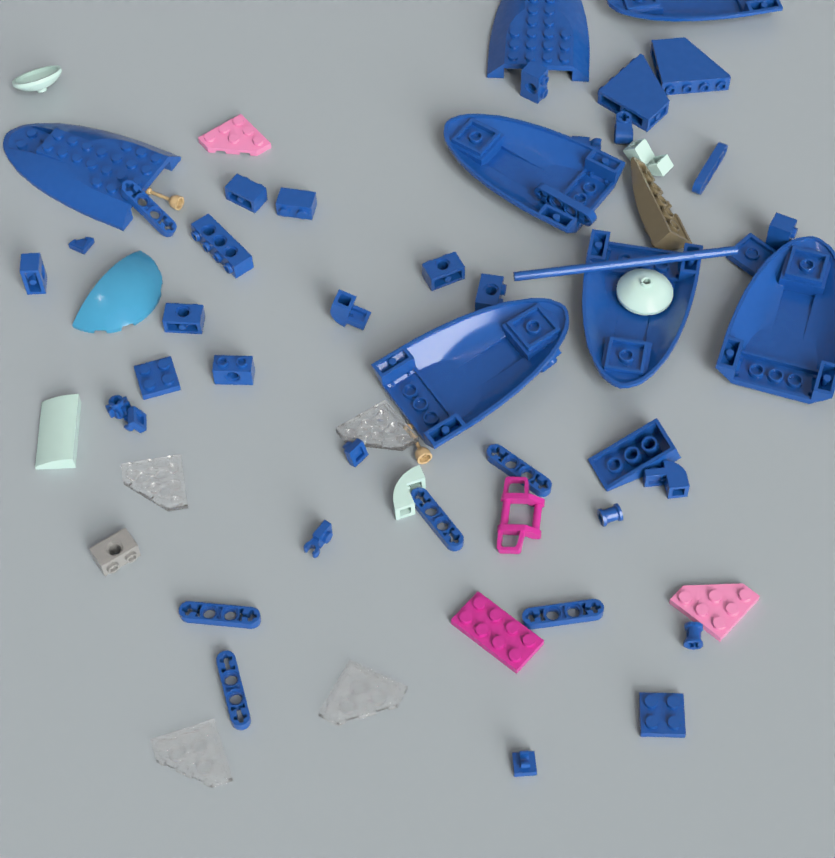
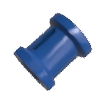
M618 503L604 510L601 508L597 509L598 519L603 527L607 526V523L616 520L623 521V513Z
M700 622L685 623L686 639L683 643L684 647L693 650L702 648L701 632L703 631V624Z

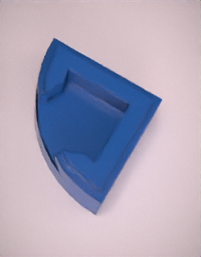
M85 237V239H74L68 245L70 249L85 255L95 241L94 238Z

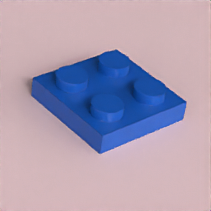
M749 233L735 245L738 247V255L726 256V258L753 277L767 258L776 250L752 233Z
M171 356L134 366L143 400L181 390Z
M639 692L640 737L685 738L684 693Z

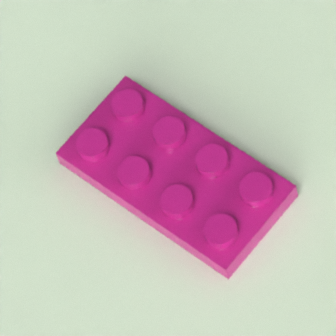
M479 591L451 619V624L516 674L544 645L543 639Z

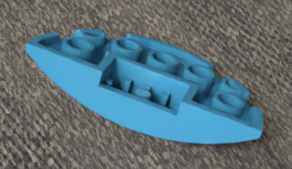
M137 251L116 263L98 281L87 296L72 324L73 328L88 333H94L95 330H105L107 333L122 331L124 326L131 323L136 325L144 320L155 309L162 295V275L155 261L144 252Z

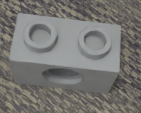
M126 528L89 548L93 560L104 576L115 573L120 567L134 562L141 556L137 543Z

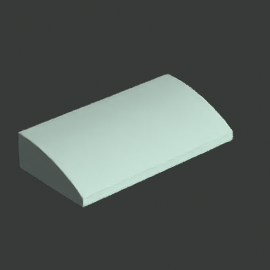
M79 394L58 396L42 402L35 463L36 470L76 468L81 414Z

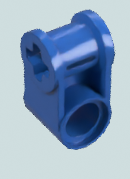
M620 111L616 115L614 144H630L633 141L632 116L627 111Z

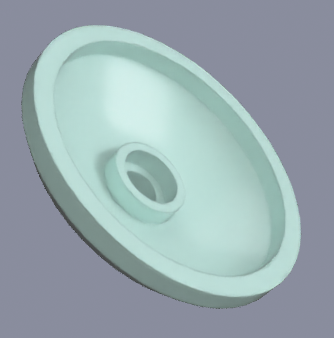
M50 65L31 70L16 77L12 81L13 87L28 92H44L47 90V87L59 78L62 68L59 65Z
M641 268L631 270L620 278L616 294L621 305L630 312L639 315H655L667 309L671 304L673 287L663 274L655 270Z

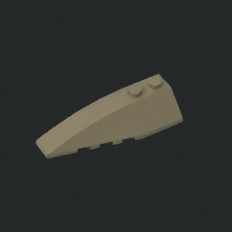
M632 157L631 177L633 192L641 220L645 226L644 231L649 235L651 245L657 249L672 251L684 248L685 243L692 244L679 216L676 213L673 215L670 208L672 205L661 196L663 191L654 183L655 179L645 163Z

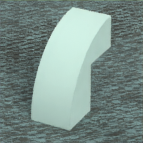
M645 138L633 140L623 150L630 161L632 157H635L644 162L654 176H664L674 166L667 154L655 156Z
M420 465L404 473L394 488L393 507L396 520L415 514V503L410 493L417 487L426 488L425 476Z

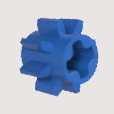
M120 395L112 396L108 401L109 404L105 405L110 417L113 418L115 416L116 419H123L128 415V408L131 407L127 397Z

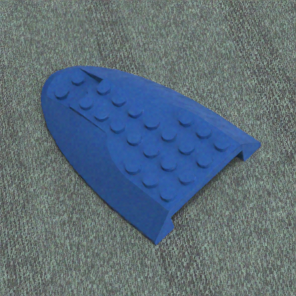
M501 0L490 37L487 78H504V69H523L530 61H533L548 68V70L572 71V81L589 82V32L582 1Z
M607 0L609 7L618 13L654 21L721 20L783 10L780 0Z
M463 114L449 119L444 125L443 136L448 149L458 163L474 178L511 204L566 233H576L583 224L578 222L577 218L538 199L534 194V189L540 183H546L595 211L615 188L625 166L624 161L560 132L523 120L500 115Z
M63 123L22 125L6 133L3 141L4 152L9 162L29 183L65 206L122 231L133 220L131 212L133 206L120 193L122 183L126 180H132L145 192L164 168L172 171L181 160L180 156L123 135ZM130 187V188H126L125 190H126V191H129V190L132 191V188H131V187Z
M592 229L586 263L678 252L610 242L609 231ZM685 243L683 252L703 250V245ZM701 259L584 273L582 288L584 335L594 366L605 381L620 389L635 387L652 377L666 362L687 322L697 287ZM643 268L655 270L663 274L673 287L671 304L667 309L655 315H639L624 308L617 298L616 288L618 281L625 273Z
M806 236L793 239L784 244L767 258L748 284L729 323L715 367L732 384L807 404L832 399L835 390V251L822 239Z
M528 298L503 302L482 308L436 327L371 364L385 392L412 425L427 446L436 449L501 407L541 372L554 357L565 339L569 329L568 310L562 303L547 298Z

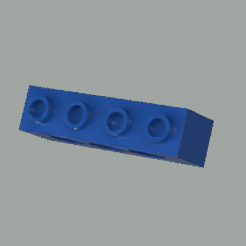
M209 213L191 224L192 238L196 242L199 241L203 249L207 253L210 252L217 263H221L228 274L231 273L235 278H238L254 268L252 255Z

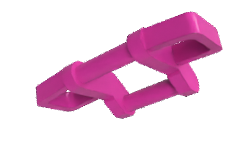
M506 477L501 495V502H503L501 519L497 527V550L500 554H520L524 537L531 539L541 538L540 522L545 499L529 493L527 477ZM510 484H524V493H508ZM510 504H528L534 507L532 527L524 524H508ZM503 535H519L517 545L515 547H503Z

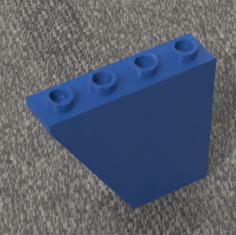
M687 38L652 40L650 54L656 78L666 95L729 90L730 74Z
M642 54L633 58L615 77H611L609 82L601 86L597 93L598 104L615 114L620 111L629 112L632 116V124L646 132L668 113L670 100Z

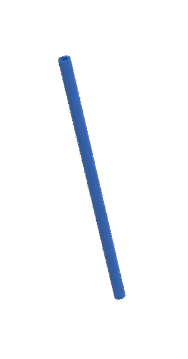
M728 246L513 272L514 281L732 256L738 255V247Z

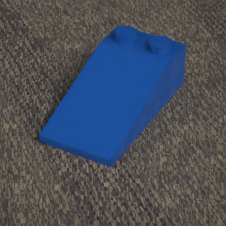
M656 418L590 457L588 461L606 491H610L644 477L646 469L653 467L662 468L663 461L675 462L681 456Z

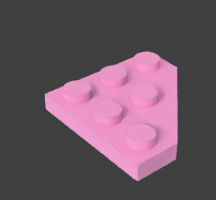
M242 114L198 137L199 143L209 153L225 151L226 154L240 155V152L250 153V156H258L271 148V143Z
M743 583L683 585L670 599L669 604L693 622L703 624V629L720 642L755 605L760 596Z

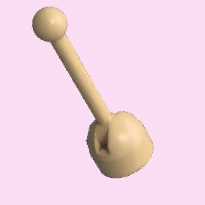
M151 188L145 191L148 195L153 194L167 200L170 207L175 210H180L184 205V198L182 196L173 195L167 197L152 191Z
M406 424L405 430L409 431L417 447L415 451L417 462L419 464L428 463L432 459L430 450L420 446L412 430V425Z

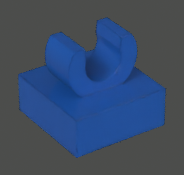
M135 406L128 408V415L124 417L128 424L124 428L128 431L135 429L139 433L146 431V414Z
M358 438L353 443L347 441L342 446L345 449L344 453L349 464L353 467H356L369 455L364 442Z
M535 751L512 752L514 777L537 775Z

